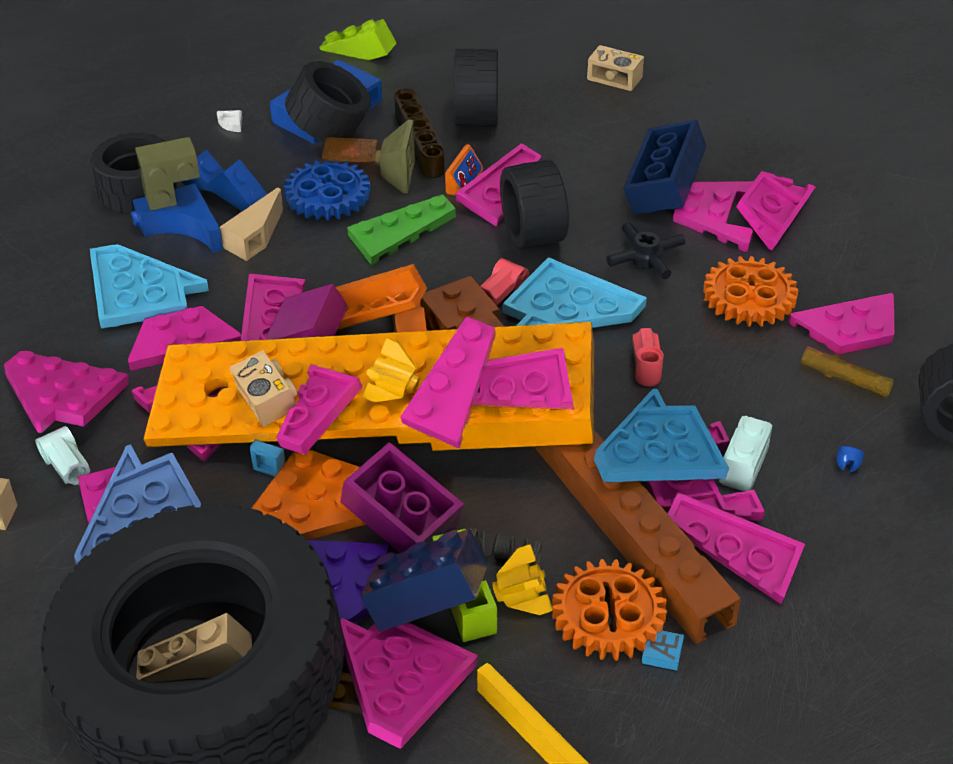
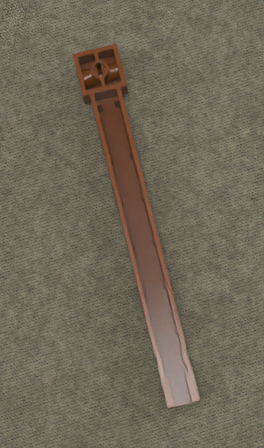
M471 276L425 292L420 300L421 307H424L428 331L458 329L466 316L492 327H505L499 321V308ZM595 430L594 444L533 446L625 559L632 563L634 570L637 572L640 569H644V579L649 577L655 578L654 587H662V598L667 600L666 609L696 645L706 640L704 625L708 622L707 617L713 614L726 630L737 625L741 598L705 556H701L695 550V545L639 481L603 482L594 462V456L604 440Z

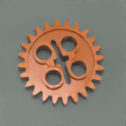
M739 256L738 262L728 258L727 265L718 262V267H711L710 274H706L703 293H705L704 300L709 301V308H716V315L724 313L726 321L735 318L737 325L742 320L746 321L748 327H751L752 322H757L760 327H763L764 321H768L773 325L775 318L783 321L785 314L790 315L792 308H795L798 296L797 281L792 280L791 273L784 274L785 267L776 269V262L765 264V258H762L759 262H756L753 256H750L749 261H745Z
M600 559L599 567H594L590 561H587L585 571L575 566L573 576L564 574L563 583H557L556 594H553L552 619H556L555 629L563 630V641L573 639L574 650L582 645L585 646L586 656H589L596 650L599 651L600 660L605 658L607 652L612 653L613 658L618 660L620 652L624 651L629 658H632L634 648L644 652L647 640L655 642L657 632L663 631V625L666 622L667 610L665 609L667 600L662 598V587H654V577L644 579V569H640L635 573L632 572V563H628L624 568H620L617 559L613 561L612 566H607L604 559ZM604 586L609 588L610 612L613 615V629L615 632H611L609 628L608 604L605 602Z

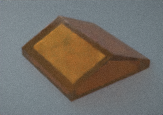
M326 137L322 160L375 162L376 152L381 150L378 139Z

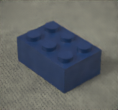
M470 528L461 532L452 530L443 534L436 541L427 544L424 541L418 542L400 554L388 553L380 557L376 561V565L367 579L360 597L379 632L476 599L488 563Z

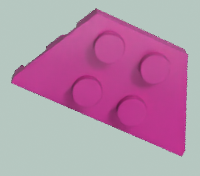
M761 171L740 199L736 208L768 249L772 251L816 187L811 184H807L805 188L792 185L793 179L777 177L774 174Z
M893 293L790 313L789 323L793 327L799 324L810 331L809 337L817 342L824 343L827 348L838 355L891 344L894 338Z
M203 306L146 318L129 355L130 371L163 364L168 345L241 341V334Z

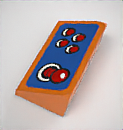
M469 144L463 147L445 172L446 194L456 196L457 191L483 172V166Z

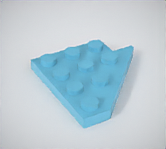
M115 244L90 249L101 329L144 322L146 318L187 309L185 295L209 291L207 279L121 245Z
M548 257L503 303V313L521 320L516 326L591 322L592 328L632 322L646 307L647 297Z

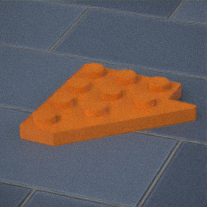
M309 450L305 455L294 451L251 509L262 511L264 516L268 513L281 519L283 524L285 522L289 524L300 535L302 534L306 540H313L366 525L340 502L344 481L360 467Z

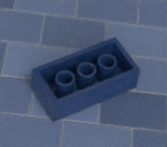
M698 120L648 129L623 187L634 214H649L664 209L675 210L685 205L707 146Z

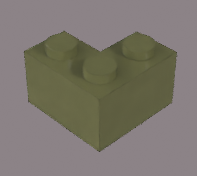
M190 137L135 148L143 190L150 211L177 205L173 183L200 178L197 155Z

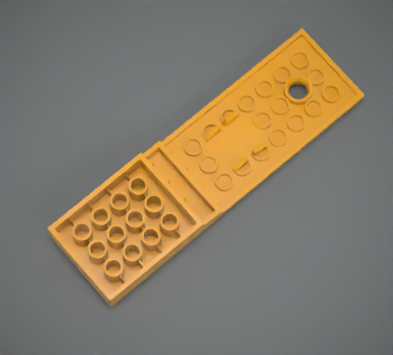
M579 322L495 327L496 336L488 360L563 348L574 409L472 405L468 424H465L462 434L463 440L460 449L402 424L400 418L458 329L168 345L144 441L147 447L248 443L255 440L261 442L277 441L276 437L286 416L263 427L237 389L229 367L263 350L270 361L273 359L277 360L284 374L282 378L284 380L289 378L297 392L301 385H306L309 378L307 371L311 364L359 378L363 387L319 439L397 436L399 444L431 443L433 451L594 444L595 347L592 323ZM386 338H390L399 342L417 367L416 375L420 377V381L413 395L408 393L402 399L372 402L363 398L368 382L375 384V381L369 379L366 373L380 355L387 358L386 355L380 352ZM224 388L218 393L217 397H209L213 391ZM298 394L293 397L295 404H297L299 400Z

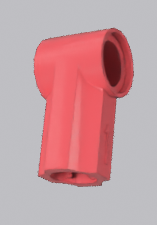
M501 258L495 264L492 275L480 287L498 305L512 291H516L529 277V270Z
M641 328L639 332L632 336L635 380L640 385L651 387L661 382L664 354L660 350L658 334L654 333L651 328Z

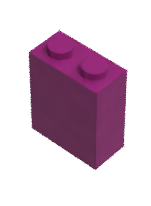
M334 284L285 297L265 340L335 336L348 305Z

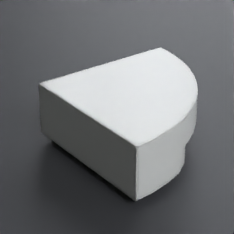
M217 111L218 123L222 128L233 132H241L242 111Z

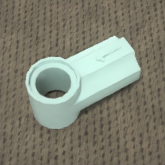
M67 426L35 440L45 463L53 465L65 484L70 483L75 486L79 484L78 476L90 473L89 464L79 452L75 439Z

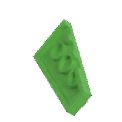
M442 194L347 227L348 236L369 263L374 265L379 262V257L383 254L391 255L399 250L398 246L406 241L412 243L419 239V234L423 231L431 232L455 218L456 208Z

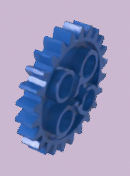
M326 159L323 164H320L316 160L313 166L305 163V169L297 167L296 173H290V179L285 180L284 194L286 204H289L290 210L296 209L297 215L305 212V218L315 215V220L317 221L321 216H325L327 221L330 220L331 216L340 219V214L351 216L350 210L359 212V206H365L366 200L370 199L369 176L365 175L363 169L358 170V165L349 167L348 161L339 164V159L335 160L334 163H330Z

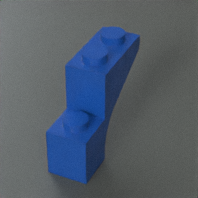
M207 149L197 156L200 178L181 181L185 186L195 183L199 191L213 192L241 211H244L267 195V192L240 159L223 170Z

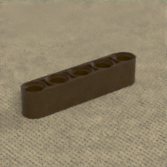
M407 88L397 90L394 93L395 117L399 126L407 120H413L415 159L422 174L428 178L441 177L445 173L444 147L414 90Z

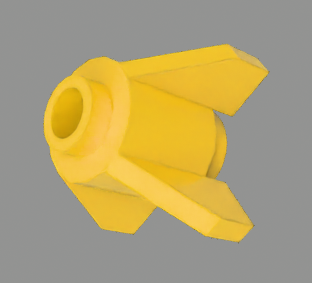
M386 338L380 353L386 355L387 358L380 355L366 373L369 379L375 381V384L368 382L363 398L372 402L402 399L408 393L413 395L420 381V377L416 375L417 367L402 345L393 339Z
M531 544L516 549L496 574L497 581L492 582V586L498 602L504 601L505 605L509 608L542 615L552 611V604L548 593L539 595V593L547 590L544 580L546 574L544 570L540 569L538 564L530 566L529 563L536 561V557Z

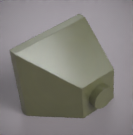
M407 120L383 140L381 150L376 152V165L380 166L381 177L405 194H408L415 166L413 120Z

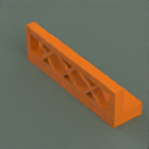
M411 264L337 286L336 289L348 305L337 330L416 308L427 287L415 265Z

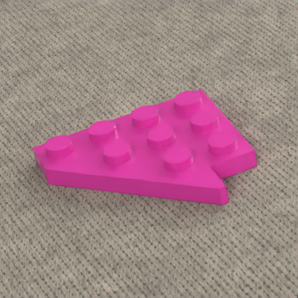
M20 351L4 364L5 375L38 433H42L54 421L84 427L129 385L128 374L117 372L112 368L93 367L84 362L74 363L61 360L59 357L37 355L31 351Z
M344 618L340 619L344 638V654L367 731L399 749L409 741L477 666L478 655L409 622L379 632L376 624L366 630Z

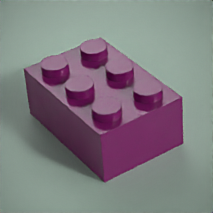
M390 442L344 481L340 501L399 553L407 551L418 542L424 541L426 544L433 542L432 536L445 534L453 530L459 523L464 506L463 502Z

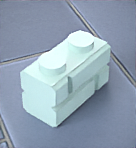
M741 417L723 457L729 467L726 479L719 480L722 485L741 491L752 489L769 448L773 425L752 417Z

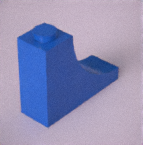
M195 183L174 189L177 202L175 206L150 211L146 197L133 200L135 211L131 212V218L135 228L140 227L144 236L163 233L182 234L203 242L210 248L212 253L223 250L220 228Z

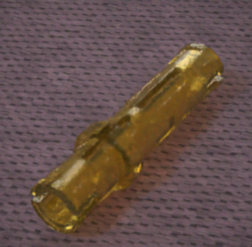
M810 346L805 349L801 360L802 365L824 372L825 376L829 378L833 376L864 389L876 392L886 398L890 394L894 379L840 359L841 356L837 354L832 356Z

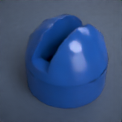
M840 446L836 456L839 468L844 470L846 465H848L849 472L858 470L862 464L864 452L854 447Z

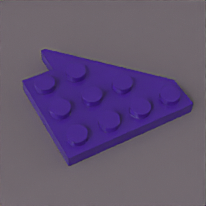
M307 540L315 549L327 570L340 619L344 618L355 624L369 614L360 595L376 565V561L389 553V544Z

